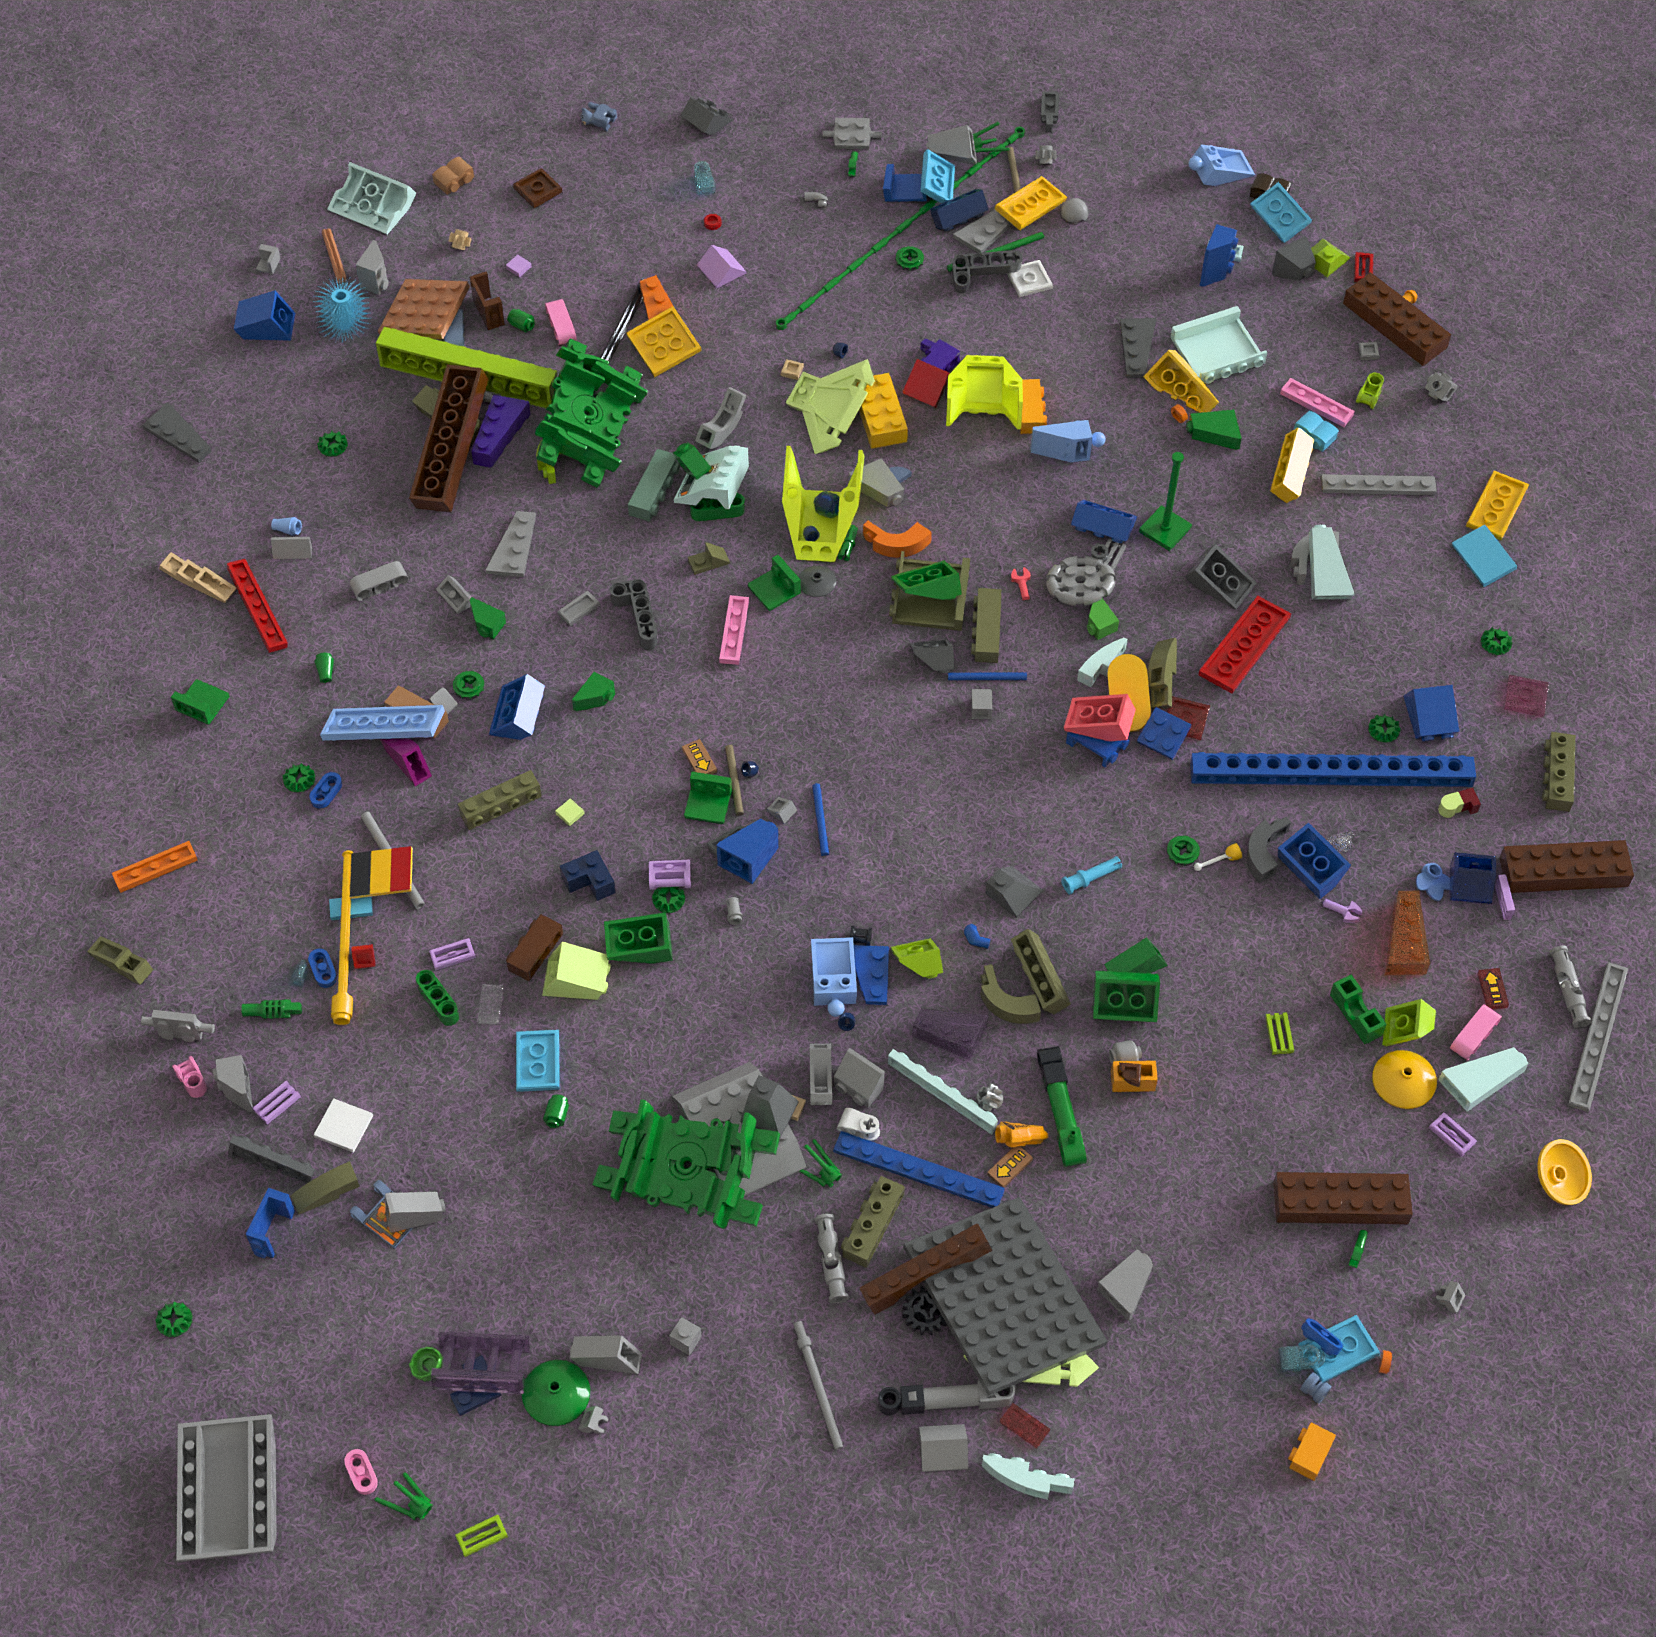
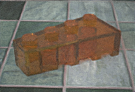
M1419 890L1398 891L1394 902L1384 975H1426L1430 966V958Z

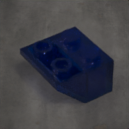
M1454 852L1450 863V900L1492 904L1496 879V856Z

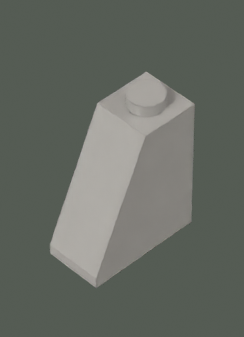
M968 125L928 135L927 149L945 160L977 164L973 132Z
M882 458L863 466L860 492L886 507L899 505L904 500V488ZM854 471L849 472V481Z
M437 1192L385 1194V1216L390 1233L441 1221L442 1212L446 1211L443 1199L439 1200Z
M1137 1249L1099 1281L1097 1290L1127 1321L1132 1319L1151 1274L1153 1264L1150 1257L1145 1253L1142 1254Z
M622 1335L574 1337L573 1345L570 1348V1359L579 1366L631 1374L639 1373L642 1352Z

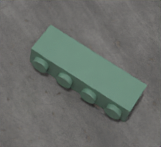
M660 449L656 450L628 503L630 516L650 522L651 518L657 515L659 503L664 501L667 488L672 486L674 474H678L680 470V464L673 453Z

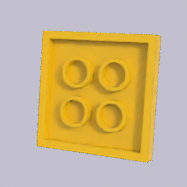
M674 306L626 333L654 378L702 351Z

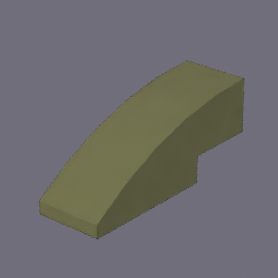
M102 936L87 951L96 960L138 985H141L153 971V968L146 959L132 954L129 948Z
M349 1161L308 1182L294 1192L291 1197L299 1215L339 1199V1195L360 1186Z

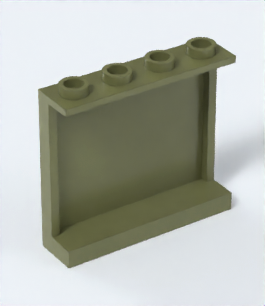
M902 551L901 559L897 558L896 570H899L898 574L937 562L904 559V551ZM963 558L962 565L948 563L959 573L962 595L956 596L952 600L907 594L898 586L896 590L892 589L891 601H894V605H890L889 616L893 617L892 624L962 631L970 558Z

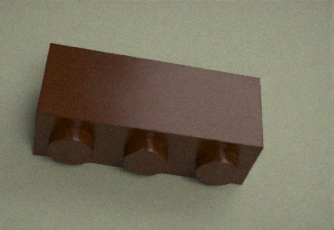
M540 914L537 920H533L530 924L527 934L519 939L518 946L514 952L511 951L507 956L508 971L530 982L562 937V925Z

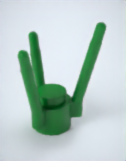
M999 122L973 134L975 153L1010 151V148H982L984 144L995 142L997 139L993 138L982 141L981 137L978 136L998 126Z
M813 1139V1144L827 1164L806 1144L804 1148L823 1167L819 1172L821 1178L803 1169L799 1172L818 1182L822 1187L826 1185L832 1187L834 1185L833 1182L835 1180L839 1181L842 1174L819 1143Z
M406 1472L403 1473V1477L417 1493L416 1496L410 1493L398 1481H394L393 1484L411 1500L408 1504L410 1511L381 1498L375 1497L374 1499L375 1502L403 1513L414 1521L417 1517L420 1520L424 1519L433 1507L430 1503L431 1500L423 1494Z

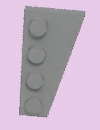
M994 210L955 232L953 238L972 250L983 253L1012 223Z
M523 511L515 513L485 570L486 574L524 577L536 513Z

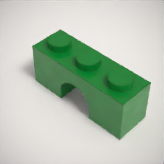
M1351 974L1333 984L1330 996L1365 1045L1383 1036L1387 1024L1376 1008L1367 1009L1362 999L1363 990Z

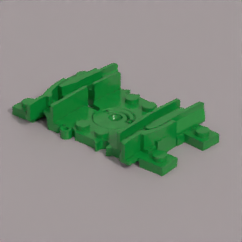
M570 338L566 347L562 346L556 354L557 357L566 361L559 371L558 377L551 384L556 390L551 404L546 410L550 411L552 415L547 413L544 416L545 420H542L535 429V435L543 438L536 459L551 466L556 464L559 453L576 459L586 465L581 480L598 488L606 469L615 472L621 464V460L614 457L613 454L621 444L617 437L623 424L628 421L623 414L629 416L631 413L630 405L633 401L638 404L641 403L648 390L638 385L642 373L627 365L622 373L609 366V361L585 354L587 346ZM603 383L607 384L604 392H599L595 398L592 397L593 392H597Z
M643 1099L640 1100L638 1113L613 1110L609 1132L611 1134L624 1135L618 1152V1156L622 1161L619 1169L599 1164L592 1184L594 1187L612 1191L610 1197L613 1201L619 1203L626 1182V1192L636 1198L647 1199L648 1204L652 1207H657L661 1199L665 1205L684 1209L687 1214H690L692 1207H698L697 1215L699 1217L705 1214L714 1216L713 1224L721 1229L727 1228L730 1219L757 1227L763 1205L743 1199L745 1190L740 1188L739 1185L742 1178L750 1179L755 1153L776 1155L780 1138L778 1131L755 1129L756 1119L750 1113L744 1114L740 1133H738L739 1124L725 1121L723 1126V1123L717 1118L711 1121V1127L706 1122L685 1120L682 1115H680L677 1123H672L673 1117L670 1114L665 1117L659 1116L653 1111V1106ZM740 1150L741 1156L737 1154L734 1155V1151ZM690 1161L691 1166L684 1168L685 1162ZM707 1168L717 1169L722 1175L726 1176L725 1181L718 1179V1176L708 1171Z

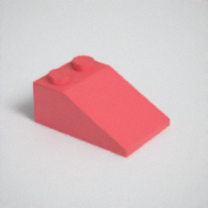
M1128 694L1072 698L1064 730L1105 741L1127 740L1136 709Z

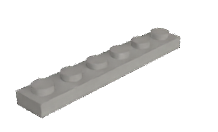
M1322 474L1321 476L1322 493L1436 495L1435 476Z

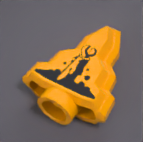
M1000 1122L995 1129L996 1142L1004 1143L1008 1147L1041 1144L1043 1140L1048 1138V1133L1044 1130L1043 1126Z

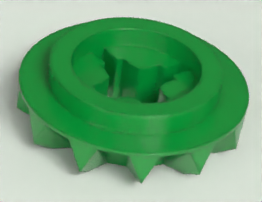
M903 247L896 253L897 265L902 266L903 269L909 268L910 271L912 268L918 269L919 265H923L924 254L916 247ZM909 255L912 258V261H908Z
M331 430V433H324L323 437H319L317 445L323 455L332 457L342 454L347 449L348 441L346 436L342 435L339 431L334 433Z
M1491 627L1490 630H1485L1481 636L1482 647L1494 655L1507 653L1513 644L1512 636L1508 635V631H1502L1501 628L1494 629ZM1494 637H1496L1498 640H1501L1500 644L1497 643V641H1493Z
M474 671L462 672L453 681V689L456 695H460L462 699L464 697L471 699L473 696H479V693L484 691V679L479 673ZM465 682L472 684L473 689L466 687Z
M1386 714L1382 716L1376 715L1375 718L1370 720L1368 726L1370 735L1375 740L1384 743L1396 740L1401 730L1399 721H1395L1393 716L1388 717ZM1383 723H1385L1386 727L1388 728L1386 730V733H1384L1382 727Z
M302 763L296 766L293 764L289 769L286 768V772L283 775L284 786L292 792H304L311 788L315 782L314 770L309 765L305 766ZM301 772L302 777L299 778L297 783L295 777Z
M1177 836L1168 843L1167 853L1169 859L1174 860L1176 864L1180 863L1185 866L1188 863L1193 864L1198 859L1200 848L1193 838ZM1185 846H1187V847H1186V849H1187L1186 852H1187V853H1184L1183 855H1180V850H1182L1183 848H1185Z
M659 887L654 890L652 896L653 905L663 913L676 912L685 903L684 891L680 887ZM668 891H670L671 899L669 900V903H667L666 900Z
M175 1301L168 1305L165 1304L161 1310H158V1315L155 1319L157 1329L167 1337H177L184 1334L192 1323L190 1309L184 1303L181 1304ZM174 1311L179 1319H176L172 1326L170 1320L166 1319L172 1318Z

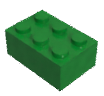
M1095 971L1092 1004L1093 1019L1157 1022L1160 992L1159 974Z

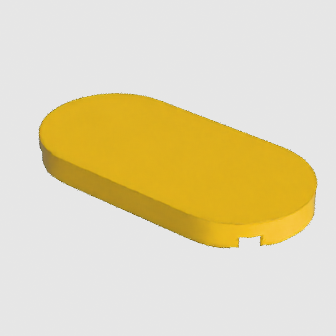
M1123 654L1113 659L1108 667L1109 695L1128 694L1136 709L1130 732H1136L1144 728L1151 716L1148 674L1145 663L1139 657L1132 654Z

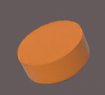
M1177 404L1171 408L1172 416L1179 423H1183L1188 419V415L1181 405Z
M1382 1351L1379 1373H1389L1392 1361V1353L1390 1351Z

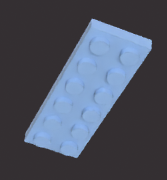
M443 705L333 709L320 736L323 741L433 737L445 710Z

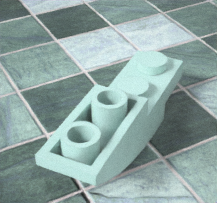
M994 1453L983 1455L982 1467L1000 1482L1019 1492L1047 1500L1049 1491L1072 1494L1074 1479L1069 1478L1066 1474H1056L1055 1476L1046 1474L1042 1470L1030 1472L1028 1471L1029 1462H1025L1022 1458L1012 1457L1007 1459Z

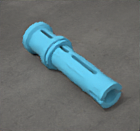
M1115 856L1086 871L1078 870L1073 876L1063 877L1061 879L1062 886L1070 895L1080 887H1087L1091 881L1121 869L1122 863L1117 864L1120 862V859Z

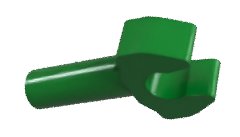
M856 151L851 153V158L849 159L848 176L855 177L858 158Z
M1366 1230L1359 1231L1349 1261V1266L1358 1267L1368 1236Z

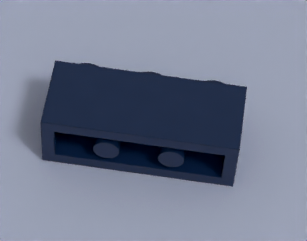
M981 189L971 190L930 208L935 227L943 231L953 229V225L965 224L969 221V218L981 217L984 215L983 212L989 210L983 190Z

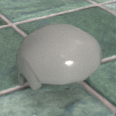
M1079 198L1069 199L1061 207L1062 218L1067 222L1078 224L1079 221H1086L1089 212L1086 203Z

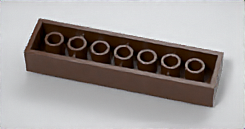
M457 365L446 366L409 496L416 509L452 512L488 383V378L482 368Z

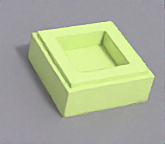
M571 799L555 811L556 815L569 826L584 815V810Z

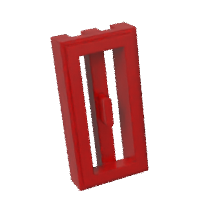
M1355 253L1354 282H1358L1365 277L1366 258H1369V273H1373V254ZM1359 257H1362L1361 276H1359Z

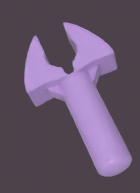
M1328 899L1323 901V907L1342 914L1344 917L1343 922L1355 923L1360 919L1357 916L1351 915L1350 912L1362 915L1361 908L1353 901H1351L1349 906H1343Z

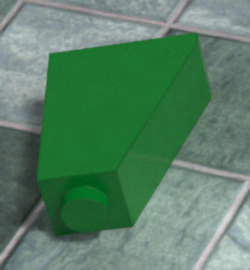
M1234 410L1190 414L1189 421L1186 422L1187 433H1191L1192 439L1235 450L1240 449L1242 438Z
M1147 937L1104 964L1108 971L1149 974L1168 966L1159 950Z

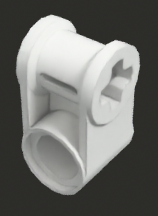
M853 1108L844 1109L837 1126L839 1132L843 1131L869 1141H874L879 1137V1121L876 1117L859 1112Z

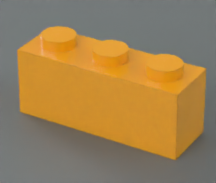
M1040 379L1022 380L1023 409L1021 434H1032L1033 427L1047 425V416L1043 415L1046 408L1045 401H1042V398H1044V387L1040 386Z

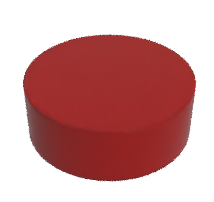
M717 214L706 215L704 217L705 228L709 230L720 228L721 217Z

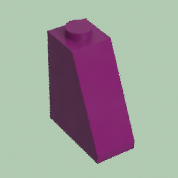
M410 738L380 739L387 754L415 787L432 777L419 745Z

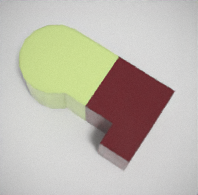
M1469 788L1445 795L1441 799L1438 811L1441 816L1451 818L1455 813L1466 810L1471 815L1478 813L1481 803L1474 789Z

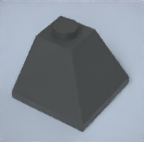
M1306 236L1276 250L1272 270L1273 276L1301 280L1312 276L1316 261Z
M948 639L909 643L913 653L934 671L948 673L951 669H954L953 645Z
M1013 866L999 869L986 882L985 894L1016 918L1043 892V889Z
M759 1075L749 1093L740 1122L743 1123L745 1113H750L756 1119L755 1129L778 1131L781 1138L799 1101L779 1083Z

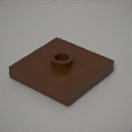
M542 168L513 184V188L533 208L563 192L562 187Z

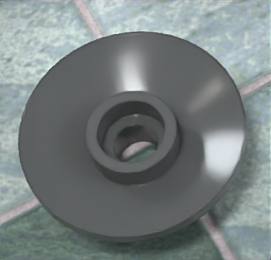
M824 566L808 567L799 575L801 591L812 597L826 596L836 586L834 573Z

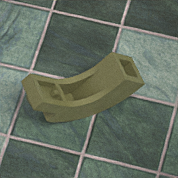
M993 965L984 966L983 974L980 975L982 983L980 996L985 1006L997 1017L1011 1023L1028 1024L1039 1022L1041 1010L1036 994L1023 997L1006 994L998 985Z

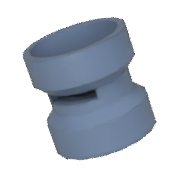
M1313 1372L1303 1383L1300 1390L1304 1394L1311 1395L1312 1400L1320 1404L1332 1386L1327 1382H1322L1319 1376Z

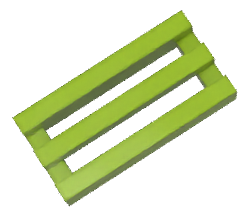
M1287 1012L1279 1015V1013H1274V1015L1266 1014L1265 1019L1272 1055L1294 1053ZM1272 1020H1275L1280 1049H1277ZM1280 1020H1283L1288 1049H1285Z
M495 1515L455 1534L464 1557L508 1537L499 1515ZM497 1522L498 1526L463 1542L462 1538ZM498 1531H501V1533H499V1534H497V1535H495V1536H492V1537H490V1538H488V1539H486V1540H484V1541H482V1542H480V1543H478V1544H476V1545H474V1546H471V1547H469V1548L466 1549V1546H469V1545H471V1544H473V1543H475V1542H477V1541H479V1540H481V1539H483V1538H485V1537H487V1536H490V1535H492V1534H494V1533H496V1532H498Z

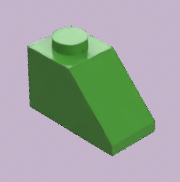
M1103 598L1098 602L1092 603L1087 625L1090 635H1094L1099 640L1118 631L1119 620Z

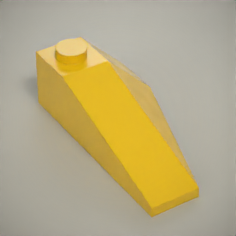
M1168 350L1143 376L1155 390L1171 394L1170 398L1174 400L1178 398L1186 402V406L1199 413L1211 412L1219 403L1189 364L1175 350Z

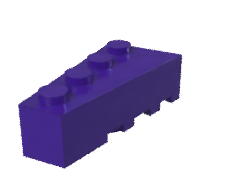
M493 394L471 451L474 465L492 468L503 453L504 448L512 441L513 436L521 429L524 421L531 415L529 401Z

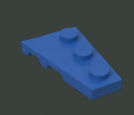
M853 945L855 972L865 1003L887 1005L889 946Z

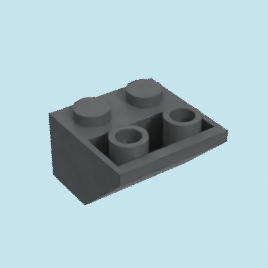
M690 97L681 113L682 117L704 133L714 135L733 121L728 117V113L725 110L717 109L714 102L706 101L701 97L697 99Z

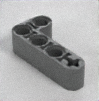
M1017 250L956 255L952 263L954 290L959 293L968 291L970 276L1018 272L1022 264V254ZM998 261L1000 264L995 265L992 262ZM979 262V263H981L982 265H981V266H976L974 263ZM957 264H963L964 267L960 268V267H957L956 265H957ZM963 280V281H965L966 283H965V284H959L958 281Z
M634 579L612 584L610 587L611 603L617 607L632 605L640 645L645 650L654 649L657 646V631L646 583L641 579Z

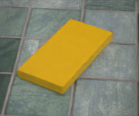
M1041 176L996 204L995 210L1021 230L1066 201L1067 196Z
M1493 471L1466 527L1476 530L1486 525L1496 539L1502 540L1529 484Z

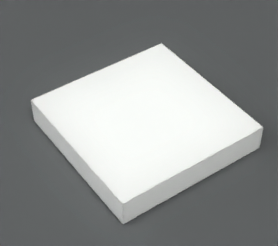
M1040 260L1022 264L1018 272L1007 273L1019 297L1053 289V284Z
M333 1098L314 1133V1137L354 1153L373 1114Z

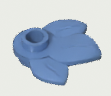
M1436 863L1426 864L1422 868V873L1416 877L1417 889L1419 891L1426 890L1428 896L1435 901L1442 899L1444 890H1453L1451 879L1442 873L1441 867Z

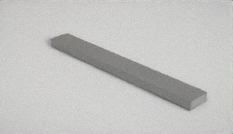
M1607 962L1568 1106L1586 1112L1590 1111L1627 976L1628 968Z

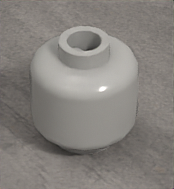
M1132 1040L1114 1043L1112 1049H1109L1111 1065L1113 1061H1139L1142 1058L1140 1046H1136Z

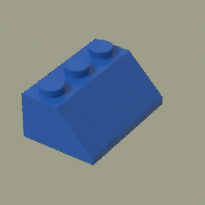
M1216 224L1205 251L1200 286L1203 287L1224 280L1228 273H1232L1234 263L1231 262L1235 259L1236 251L1234 249H1236L1239 238H1236L1237 230Z
M1082 500L1077 503L1071 525L1076 526L1075 529L1078 531L1086 532V530L1094 532L1093 535L1102 538L1109 536L1112 537V541L1122 543L1128 540L1137 516Z
M528 674L503 685L489 735L518 740L531 736L535 729L534 725L539 714L538 709L543 699L545 686Z
M1309 822L1278 847V858L1319 899L1336 887L1351 867V864Z

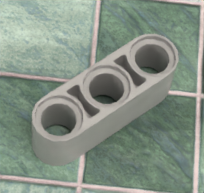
M395 561L357 575L350 580L349 584L357 600L363 601V598L376 596L384 590L389 591L399 587L398 585L402 583L406 584L409 578L401 562Z

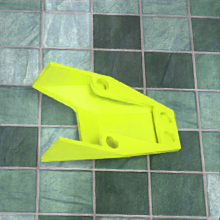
M967 355L948 376L946 426H950L962 412H969L971 414L983 412L990 415L1002 413L1008 417L1017 429L1021 430L1023 409L1022 378L1004 357Z
M786 446L782 504L797 560L836 561L859 505L865 458L863 450L858 451V463L848 486L841 492L805 490L801 484L791 446ZM814 526L817 528L820 536L815 542L805 540L803 536L805 527Z

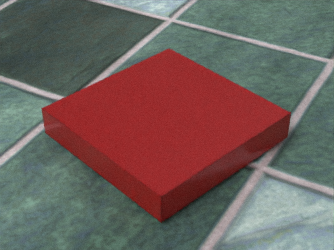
M917 359L902 393L936 408L950 373Z

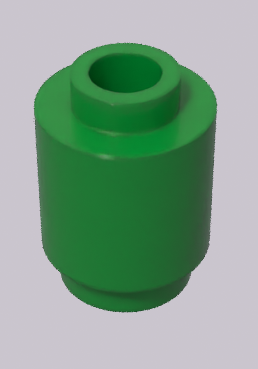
M512 309L508 314L507 321L510 325L525 333L532 330L535 326L534 316L520 309Z
M555 1094L548 1100L543 1121L548 1127L558 1128L564 1125L569 1108L568 1099L565 1096Z

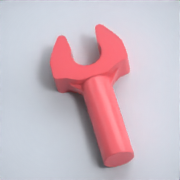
M1025 567L1023 568V576H1018L1016 569H1013L1011 581L1019 584L1022 600H1029L1026 582L1030 580L1031 575Z

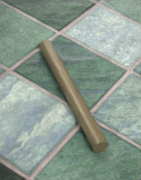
M1008 147L1010 151H1007L1015 193L1021 189L1014 149L1013 147Z
M726 745L725 750L729 775L732 781L736 816L744 815L733 745Z

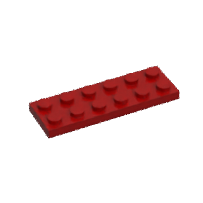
M1257 596L1199 670L1198 675L1232 694L1290 619L1291 613Z

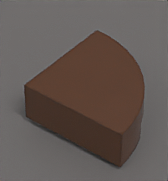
M1119 1062V1072L1122 1078L1127 1083L1140 1087L1141 1064Z

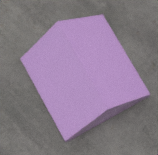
M714 245L709 247L697 264L698 268L716 288L747 273L727 249Z

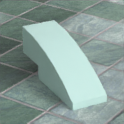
M1122 638L1114 641L1094 653L1079 669L1077 681L1091 687L1100 674L1107 677L1110 663L1125 652L1128 639Z

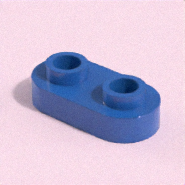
M329 772L320 779L309 796L312 806L321 809L330 804L342 788V780L339 774Z
M324 949L313 950L308 956V961L317 984L323 988L332 987L337 981V974L328 952ZM319 959L323 960L322 963H316ZM326 976L330 977L328 980H323Z
M1307 1318L1301 1326L1303 1335L1307 1339L1319 1344L1324 1353L1338 1355L1343 1349L1342 1342L1317 1321Z

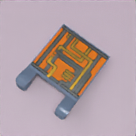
M377 1180L373 1185L374 1190L383 1198L368 1215L359 1207L354 1206L350 1210L351 1217L395 1249L413 1228L390 1233L385 1216V1194L394 1192L381 1180Z

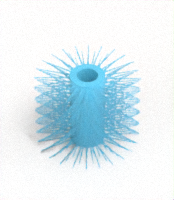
M327 284L333 292H330L331 294L329 295L324 292L323 294L327 296H315L323 298L324 301H313L323 303L315 306L323 308L320 311H316L324 313L318 316L325 318L319 322H328L323 326L334 327V331L336 327L337 331L341 329L344 336L345 329L348 334L350 329L353 330L351 326L354 324L358 325L355 322L365 323L355 317L371 319L362 317V315L370 314L362 312L368 309L361 307L367 304L361 302V300L366 299L365 297H359L364 293H360L358 296L355 293L359 290L351 293L358 285L348 291L346 286L342 289L341 284L340 289L339 287H334L333 289Z

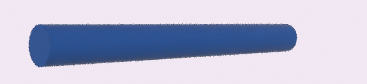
M1027 672L948 673V680H1027Z
M816 783L812 785L820 850L821 856L829 855L821 787L820 784Z

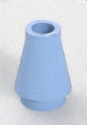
M296 517L273 519L271 527L272 530L294 536L301 532L302 524Z

